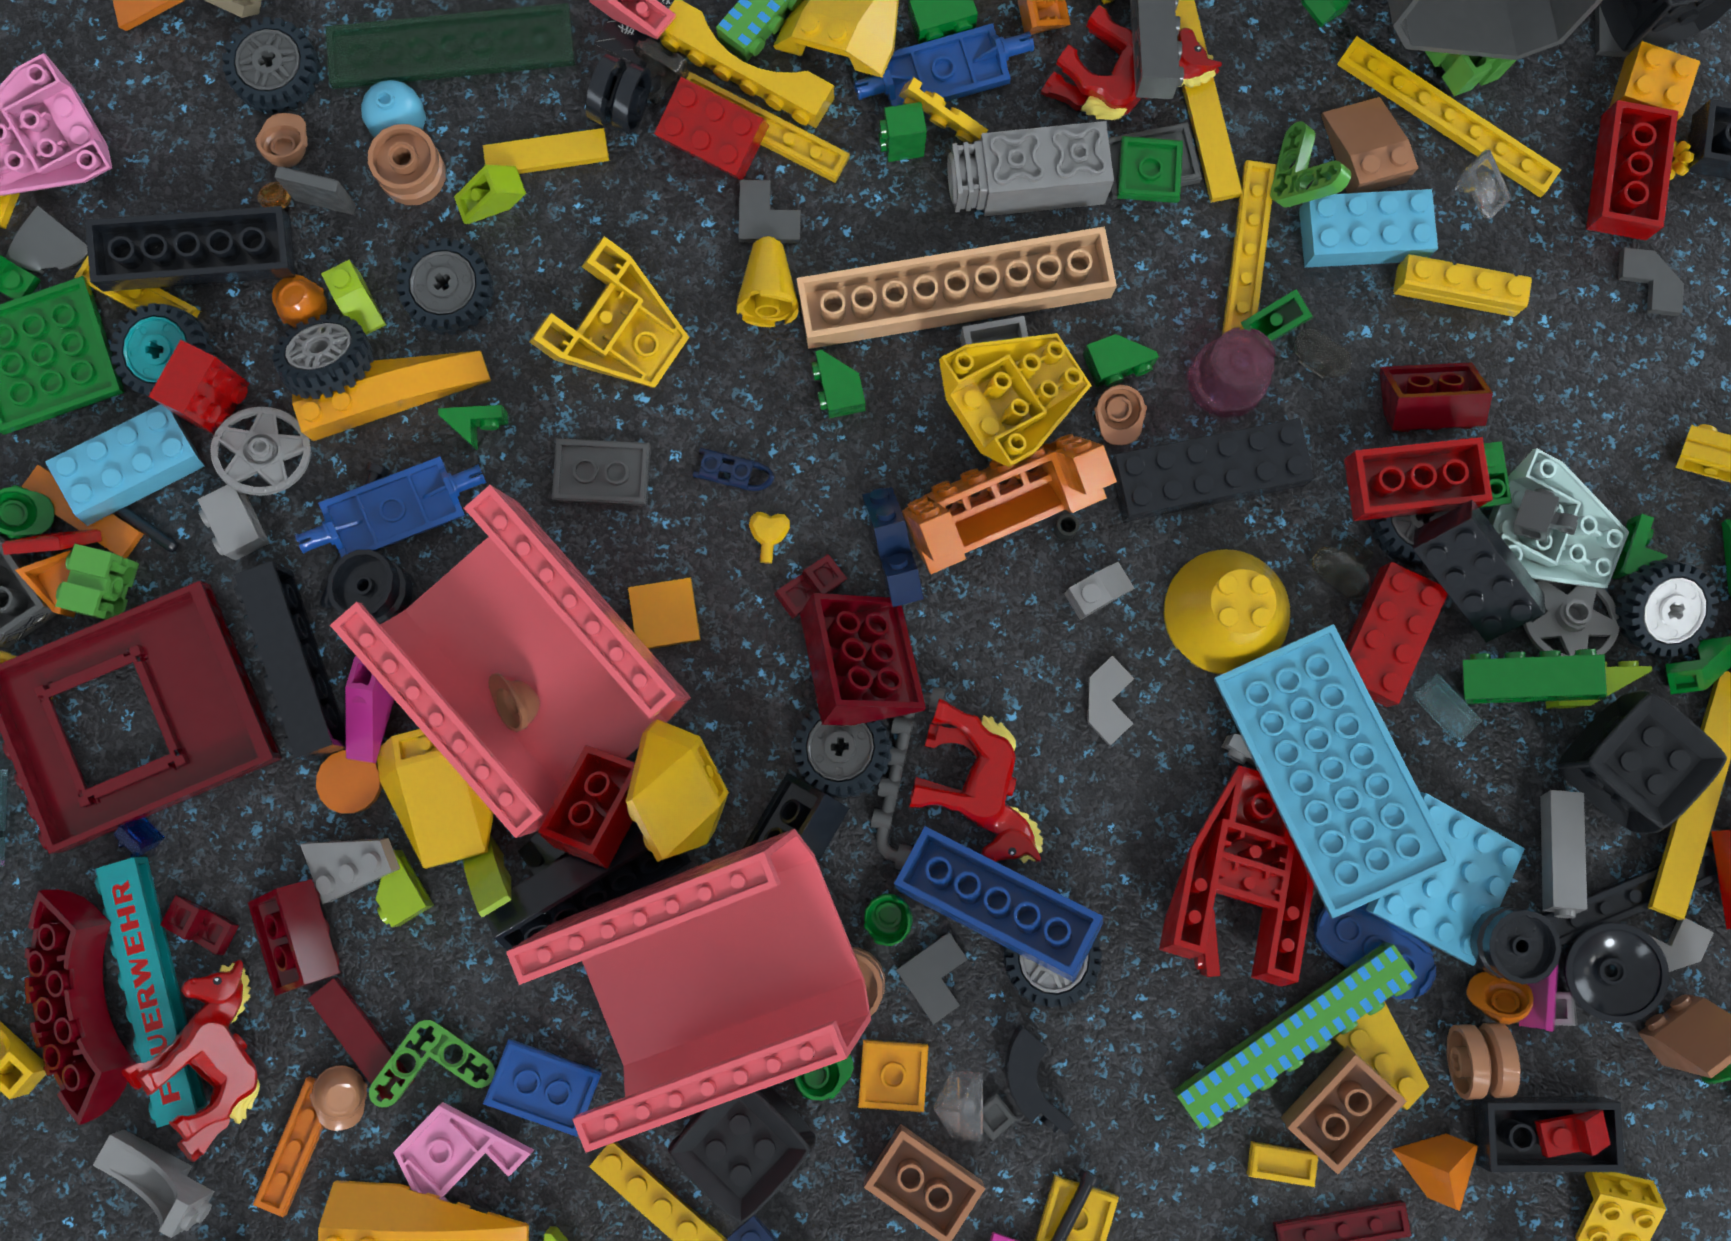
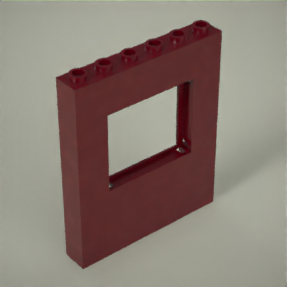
M197 581L0 663V732L4 740L2 748L7 758L13 762L16 770L14 773L15 781L19 788L25 792L28 800L26 803L27 811L31 818L36 820L40 830L38 833L39 841L42 847L48 850L49 854L66 852L282 759L211 584ZM134 663L170 754L87 789L51 697Z

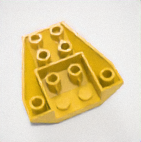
M1058 333L966 344L939 359L945 397L949 406L979 452L1008 468L1033 455L1092 386Z
M657 719L652 721L642 733L626 804L630 818L637 823L643 834L646 848L653 853L658 862L707 845L717 828L729 792L701 737Z
M421 729L391 736L381 745L377 757L380 783L423 868L427 869L488 853L494 813Z

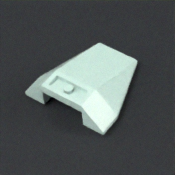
M1538 448L1533 449L1508 476L1512 503L1494 506L1488 521L1533 579L1601 589L1608 588L1629 531L1562 461ZM1526 489L1535 491V489H1545L1554 493V496L1559 497L1557 513L1578 516L1575 534H1566L1552 528L1547 542L1514 534V522Z

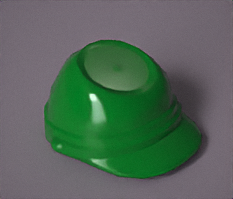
M17 485L0 490V533L13 539L40 535L50 529L54 522V506L48 497Z
M849 1054L845 1060L793 1078L796 1089L803 1097L810 1100L823 1101L835 1098L842 1086L852 1075L854 1069L852 1057Z

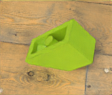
M485 165L454 198L463 223L471 224L510 210L526 195L516 166Z
M350 260L321 273L342 314L350 317L351 320H356L366 335L387 325L361 273Z
M393 850L400 869L381 878L376 901L379 904L377 912L382 921L387 925L390 924L391 927H398L431 908L434 904L402 850Z

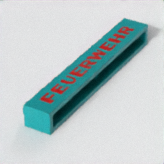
M133 857L96 868L97 877L95 885L98 893L103 898L105 907L103 915L111 922L110 932L112 941L110 949L114 958L117 959L120 970L118 974L119 986L125 991L126 1016L129 1022L132 1023L135 1033L133 1039L134 1050L140 1056L141 1063L152 1060L164 1048L172 1044L188 1023L165 928L160 925L163 919L148 857ZM189 1064L177 1072L152 1095H149V1113L156 1122L157 1128L168 1125L169 1121L178 1115L189 1116L207 1106L201 1077Z

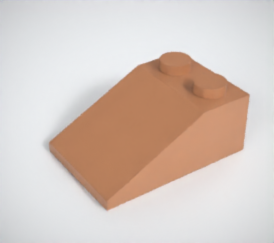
M1380 97L1322 112L1321 117L1335 159L1351 171V179L1346 186L1347 193L1374 192L1406 183L1418 169L1409 139Z
M1687 994L1677 997L1671 1002L1670 1009L1663 1014H1657L1649 1018L1645 1023L1646 1027L1638 1032L1663 1066L1713 1078L1731 1064V1014L1704 997Z

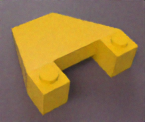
M604 236L581 267L607 286L581 324L574 330L550 313L529 342L555 361L655 388L689 339V336L633 258Z

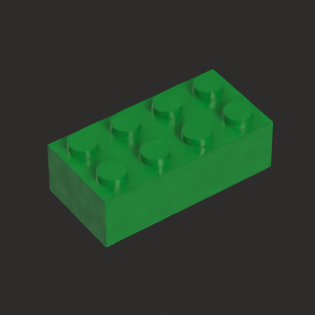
M1596 649L1575 650V654L1572 656H1561V651L1558 650L1540 651L1539 657H1526L1525 652L1504 653L1505 658L1491 659V654L1489 653L1470 654V660H1463L1465 701L1467 704L1605 700L1607 695L1605 654H1597Z

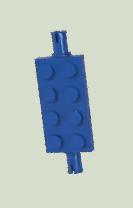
M992 23L896 50L893 52L883 77L870 76L854 80L855 92L858 93L857 98L862 100L866 97L884 93L888 96L891 106L904 105V99L899 94L904 85L913 77L922 82L920 89L923 92H936L944 98L945 102L1010 84L1011 77L1006 61L1009 60V57L1034 51L1033 38L1029 39L1032 35L1030 31H1027L1023 34L1004 39L1003 36L999 37L996 34Z
M439 456L319 502L318 504L325 521H322L321 526L295 534L297 542L302 543L299 547L303 554L328 543L336 545L341 558L355 550L370 549L377 551L464 517L465 514L458 499L459 493L480 484H485L486 481L478 464L451 475V473H447Z

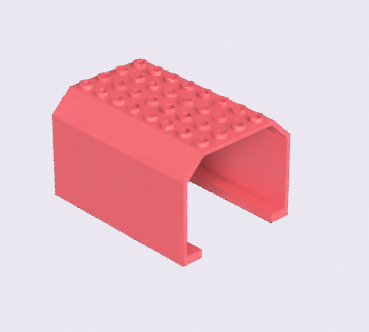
M489 485L464 507L467 513L489 536L405 611L384 623L379 624L360 602H356L330 626L515 838L537 832L540 829L585 745L627 759L639 748L642 733L652 721L658 719L667 723L691 697L520 503L492 485ZM499 673L509 681H522L536 692L540 699V707L534 720L528 724L527 728L515 732L507 728L501 720L489 689L488 681L491 674Z
M795 829L556 921L506 951L519 985L582 961L624 1066L625 1097L577 1114L572 1119L585 1153L845 1060L871 1021L865 979L816 857Z

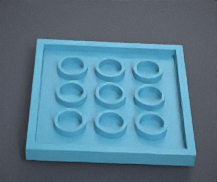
M1420 792L1456 864L1369 902L1366 910L1458 960L1474 966L1476 960L1472 954L1470 943L1473 926L1482 914L1492 908L1500 907L1525 848L1431 795Z

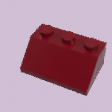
M1472 362L1380 367L1383 413L1392 430L1408 432L1413 429L1440 430L1442 428L1454 427L1470 429L1474 426H1486L1493 392Z
M312 879L276 888L247 902L275 996L340 973L338 967L339 957L333 949L329 937L330 927L327 920L323 917L320 907V893L314 886Z

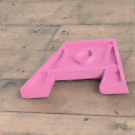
M442 1102L393 1153L412 1191L422 1194L428 1192L440 1196L439 1199L449 1202L445 1195L485 1153L509 1177L530 1156L534 1149Z

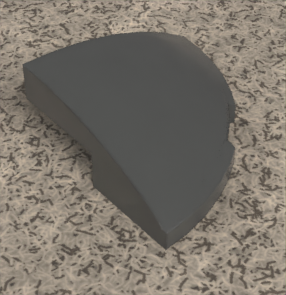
M37 206L17 232L5 258L22 269L34 273H44L42 269L57 267L62 272L84 262L88 256L87 245Z

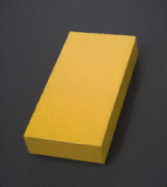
M1251 1141L1247 1175L1254 1178L1315 1187L1318 1156L1310 1150Z

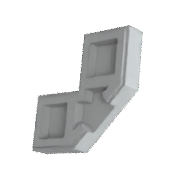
M1113 656L1088 678L1087 723L1109 746L1134 724L1112 701L1134 680L1130 673Z
M1685 918L1677 920L1667 944L1654 937L1652 938L1662 949L1668 963L1669 972L1701 962L1714 932Z

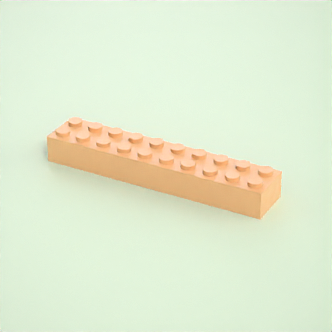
M1105 226L797 278L798 295L808 349L1108 299L1112 297L1117 287Z

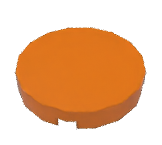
M346 750L330 755L321 764L316 775V790L320 800L329 809L341 814H353L368 809L378 799L382 790L377 762L375 764L347 759Z

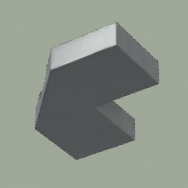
M1626 247L1620 250L1618 280L1648 284L1647 313L1670 316L1682 314L1684 283L1657 252Z

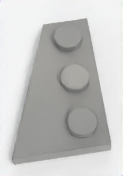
M389 838L359 839L354 841H313L300 844L315 886L320 893L322 904L332 902L400 869Z

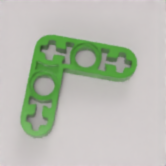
M1302 121L1294 123L1284 136L1270 191L1271 199L1284 208L1337 194L1346 188L1351 179L1350 169L1337 160L1308 168L1315 140V131ZM1314 179L1311 186L1306 190L1309 183Z
M423 1020L412 1028L373 1081L369 1089V1097L371 1102L378 1107L394 1105L430 1057L475 1088H484L490 1085L496 1069L488 1058L432 1020ZM432 1026L434 1028L432 1035L436 1038L433 1042L426 1041L420 1049L426 1051L423 1057L416 1050L407 1048L410 1041L414 1045H417L422 1036L418 1032L421 1028L428 1029ZM451 1044H457L463 1050V1057L456 1064L448 1063L444 1057L445 1049ZM405 1053L411 1054L416 1061L414 1069L409 1073H402L397 1068L398 1058ZM470 1053L476 1056L471 1063L478 1067H481L483 1064L488 1066L486 1073L489 1075V1078L487 1080L480 1079L478 1082L474 1081L475 1073L469 1068L465 1069L464 1074L459 1071V1068L467 1062ZM389 1070L395 1076L405 1079L402 1086L398 1081L392 1086L390 1090L394 1094L392 1099L384 1098L382 1101L378 1099L380 1092L377 1090V1087L379 1085L386 1086L392 1079V1077L386 1076Z

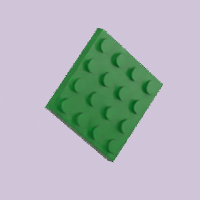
M84 276L0 304V433L5 435L125 393L120 376L115 371L117 367L115 364H112V351H110V345L92 289Z

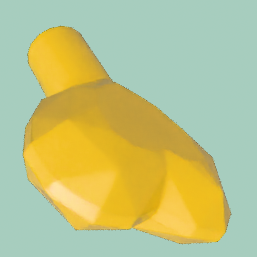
M756 512L750 518L749 527L754 538L761 544L760 563L772 564L774 545L781 542L790 529V520L785 514L769 516L764 512Z

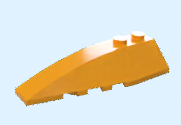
M481 351L374 360L370 363L371 368L369 372L364 371L365 377L362 380L355 379L357 385L352 388L347 385L344 386L345 392L338 394L337 390L333 391V397L328 398L321 394L320 399H313L311 395L308 399L301 398L300 394L298 396L292 394V405L301 432L312 441H316L489 382L491 378Z
M336 1180L333 1182L319 1224L318 1241H529V1224L492 1212L482 1213L470 1209V1205L460 1202L457 1204L439 1199L440 1196L428 1192L426 1194L410 1190L409 1186L402 1184Z

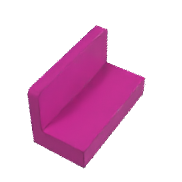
M1558 965L1548 977L1538 983L1527 984L1533 993V1007L1529 1015L1519 1021V1026L1554 1031Z

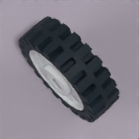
M1655 560L1650 562V565L1639 567L1640 573L1633 572L1629 576L1632 583H1623L1621 589L1626 591L1625 595L1618 594L1616 600L1623 603L1622 606L1615 607V614L1621 616L1616 621L1618 626L1623 628L1620 631L1623 637L1628 638L1627 641L1632 645L1660 656H1678V653L1685 654L1690 652L1689 647H1698L1700 642L1697 638L1706 639L1709 633L1705 631V628L1714 627L1715 621L1710 620V616L1718 615V608L1713 607L1712 604L1719 603L1717 595L1712 594L1716 591L1714 584L1709 582L1711 580L1709 576L1702 573V570L1672 560Z

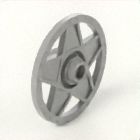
M271 407L247 408L228 417L216 430L210 449L213 466L219 477L228 486L239 492L258 496L275 494L291 487L303 476L311 457L309 438L301 432L298 420L282 410ZM257 416L250 431L230 428L242 419ZM277 418L292 425L300 436L279 434ZM220 443L235 454L225 471L219 460ZM303 454L297 469L290 477H287L284 461ZM258 473L270 486L253 487L241 484L240 482Z
M1543 580L1537 582V585L1545 595L1546 613L1533 623L1530 621L1524 624V628L1531 642L1540 651L1553 650L1541 639L1559 638L1567 654L1561 653V656H1572L1575 654V650L1588 649L1589 637H1608L1601 648L1596 651L1597 654H1605L1610 650L1618 636L1619 626L1616 620L1619 619V615L1615 614L1616 605L1605 589L1577 585L1567 595L1550 584L1553 582ZM1596 594L1605 604L1610 618L1593 610Z

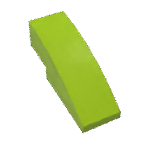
M490 835L488 853L463 859L467 882L481 917L511 901V876L504 866V854Z

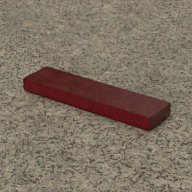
M335 977L310 996L308 1000L370 1084H372L394 1052L338 977ZM398 1059V1070L402 1073H409ZM391 1070L386 1074V1076L392 1077L390 1082L386 1086L379 1085L377 1087L382 1100L384 1098H393L394 1094L390 1090L395 1082L398 1081L401 1086L405 1082V1079L395 1076Z
M1402 1200L1273 1222L1276 1241H1388L1412 1236L1406 1204Z

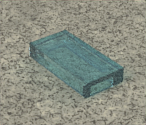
M1439 674L1431 677L1412 695L1456 743L1461 742L1483 721Z

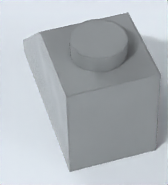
M1116 562L1071 586L1064 595L1078 618L1082 620L1135 588L1120 563Z

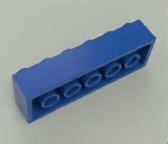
M924 826L894 882L900 893L1072 982L1075 981L1103 925L1102 915Z

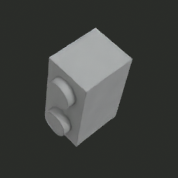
M225 485L197 499L202 508L199 511V515L203 523L208 528L211 527L215 535L212 542L220 555H225L236 561L270 544L245 493Z

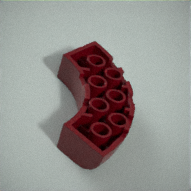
M59 889L39 890L28 928L33 930L31 947L25 948V958H27V967L30 972V977L24 978L26 1004L33 1003L36 1021L30 1023L36 1049L43 1047V1060L45 1063L43 1068L47 1076L53 1075L61 1089L57 1096L77 1124L82 1125L98 1118L119 1099L128 1083L121 1070L136 1064V1061L127 1052L115 1031L105 999L103 956L111 922L83 896Z

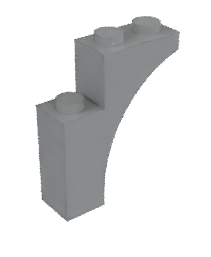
M124 1129L109 1135L93 1164L94 1167L116 1178L142 1197L158 1217L160 1224L159 1232L170 1238L184 1230L188 1231L196 1223H202L211 1210L212 1204L209 1201L215 1191L187 1177L192 1168L191 1165Z

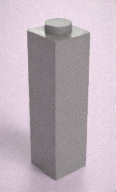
M1550 790L1540 796L1543 911L1554 912V917L1575 918L1577 913L1587 910L1584 793Z

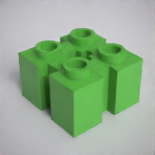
M1425 51L1435 67L1438 66L1444 69L1445 74L1442 78L1454 97L1472 90L1478 83L1483 86L1498 80L1516 61Z
M74 544L73 550L68 554L65 563L66 569L70 570L67 582L63 581L57 588L55 607L102 620L125 612L128 602L125 597L128 587L132 588L139 563L112 552Z

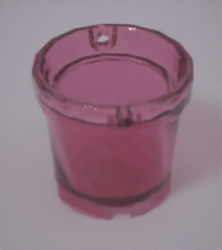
M1241 327L1233 328L1223 333L1220 338L1204 345L1191 360L1187 374L1189 390L1196 403L1208 413L1224 418L1239 417L1255 409L1264 398L1271 382V375L1274 372V357L1276 353L1270 339L1259 330L1252 328L1249 331L1246 329L1240 330Z

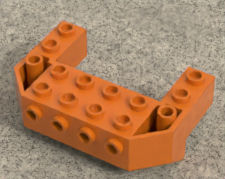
M1068 434L1056 439L1054 442L1041 445L1033 455L1009 468L992 460L989 462L990 467L981 471L978 468L968 470L960 475L961 479L951 484L949 481L938 483L931 487L932 492L910 502L902 513L919 555L929 573L933 574L965 560V553L1061 511L1066 510L1074 513L1106 499L1103 488L1116 483L1117 480L1104 445Z

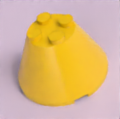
M1215 550L1195 557L1185 564L1174 576L1165 596L1164 621L1172 643L1176 649L1178 648L1191 661L1190 663L1211 673L1224 674L1281 647L1289 629L1290 603L1282 581L1265 562L1242 551Z

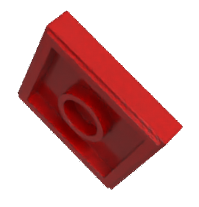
M98 529L46 533L5 541L2 543L4 555L55 551L72 548L74 544L86 545L101 542L102 537L101 531Z

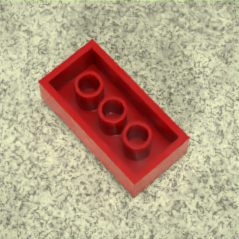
M1617 100L1601 115L1586 230L1648 240L1664 227L1678 111Z
M1483 437L1355 450L1344 459L1353 521L1451 511L1470 500H1473L1479 508L1493 500Z
M1393 562L1379 568L1345 643V647L1372 700L1385 707L1400 703L1448 595L1440 584Z

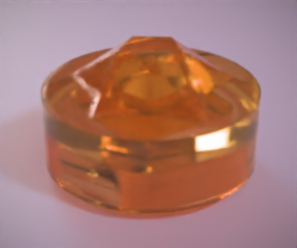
M270 182L260 189L257 199L262 207L282 206L285 208L290 203L291 196L279 182Z

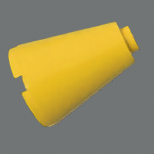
M770 236L762 237L754 242L736 303L737 314H742V320L759 327H775V322L785 320V324L791 323L797 318L799 312V304L783 244Z

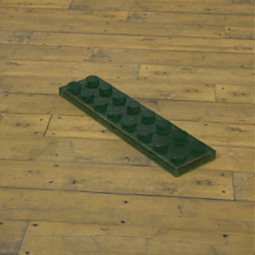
M569 3L325 26L329 84L333 89L370 86L387 80L411 82L575 66Z

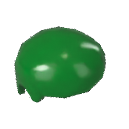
M884 893L873 898L866 907L864 928L876 944L893 946L902 942L911 931L913 923L912 911L900 896L893 893Z

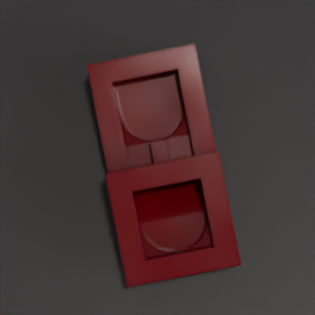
M827 554L804 569L801 575L776 590L774 595L791 618L794 619L800 615V612L813 593L830 594L844 583L847 578L831 556Z
M176 895L160 924L182 939L192 940L216 955L225 954L239 925L229 919Z

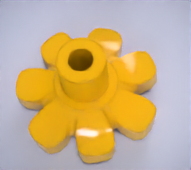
M1676 141L1674 142L1670 180L1675 177L1676 173L1684 176L1689 171V163L1694 159V153L1689 151L1691 145L1686 141H1681L1679 144Z

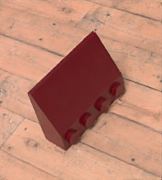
M813 593L800 612L822 725L852 726L924 711L926 706L902 605L893 607L890 597Z

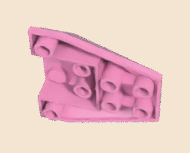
M43 53L16 67L1 83L0 196L86 183L112 169L106 141L75 88L46 54Z

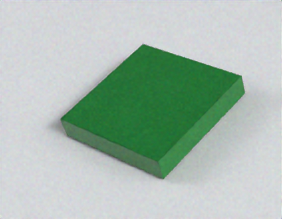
M1122 136L1120 140L1117 199L1178 203L1181 192L1183 140Z

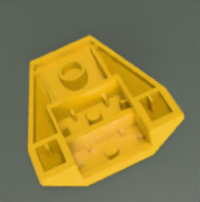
M803 0L785 19L774 43V48L798 56H802L806 46L849 57L855 71L883 77L895 48L899 0Z

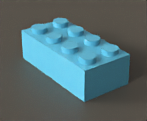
M1432 189L1333 194L1305 202L1299 208L1304 268L1401 263L1408 254L1429 258L1438 249Z
M161 404L45 461L74 515L87 526L205 467L176 414Z

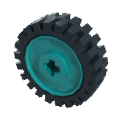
M156 303L136 307L137 312H128L125 315L128 320H120L117 324L121 331H114L112 338L117 339V344H111L110 351L116 353V356H112L111 360L112 364L118 366L115 369L117 375L123 377L122 381L127 386L132 387V390L147 396L151 393L180 340L207 353H213L212 346L207 344V341L211 340L210 336L203 331L205 327L196 320V317L177 307Z

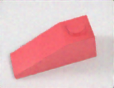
M589 0L590 3L613 20L656 40L676 18L674 12L657 0Z

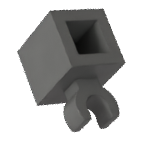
M1526 489L1514 522V534L1547 542L1552 528L1574 535L1578 525V516L1557 513L1559 497L1554 496V493L1545 489H1535V491Z

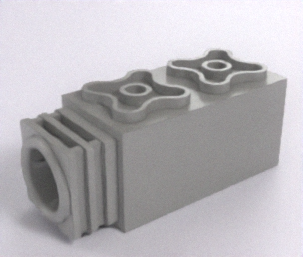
M1106 121L982 133L981 140L974 141V144L963 142V145H957V143H952V149L947 158V173L950 198L954 204L955 212H960V209L971 211V208H976V210H983L984 216L1105 204L1114 182Z

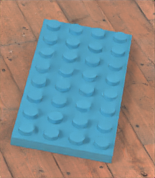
M1334 624L1214 678L1219 692L1331 919L1456 864Z

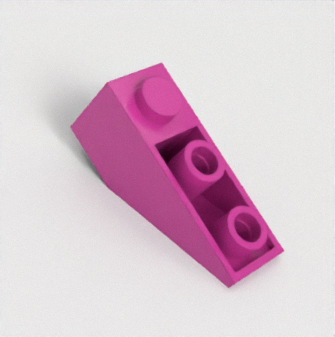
M355 656L345 687L346 758L376 764L394 698L359 658Z

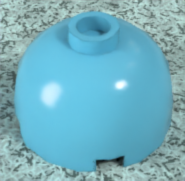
M395 80L380 81L371 86L363 97L361 104L362 119L374 138L383 129L397 124H409L423 130L426 120L423 103L417 93L405 83Z

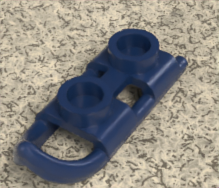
M700 448L699 454L704 456L701 461L700 471H694L693 477L749 491L764 490L773 483L774 473L764 464L709 449ZM722 460L733 462L734 465L722 463ZM752 468L767 473L769 475L767 481L760 485H749ZM719 472L731 474L730 480L718 477Z

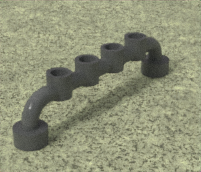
M933 687L932 693L922 692L925 705H929V712H935L938 699L945 700L947 689ZM915 713L894 717L891 733L898 735L895 747L892 746V749H890L892 757L891 762H888L887 765H891L888 778L881 777L878 789V796L884 797L882 809H874L871 827L877 828L876 846L879 853L885 859L895 862V869L897 870L903 868L913 849V846L900 844L898 850L890 846L888 838L893 823L894 810L907 758Z

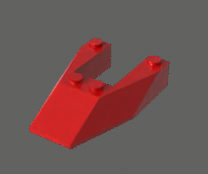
M1240 765L1236 767L1191 845L1165 917L1159 950L1188 959L1205 954L1216 893L1263 907L1251 978L1282 987L1298 983L1314 883L1259 771Z

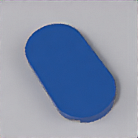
M1364 904L1333 919L1330 918L1325 905L1319 910L1314 922V935L1318 946L1328 957L1343 967L1348 968L1382 943L1388 942L1395 945L1417 976V979L1411 982L1412 987L1406 993L1397 997L1392 995L1391 997L1396 999L1416 998L1430 989L1436 977V965H1434L1433 953L1424 941L1366 910L1368 904Z

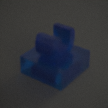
M146 818L127 822L119 826L114 833V836L119 840L118 847L122 848L125 846L132 852L129 858L140 857L147 851L157 847L165 838Z

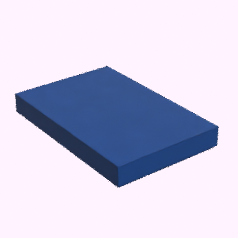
M508 1039L483 1104L577 1137L578 1133L572 1119L577 1114L588 1110L602 1072Z

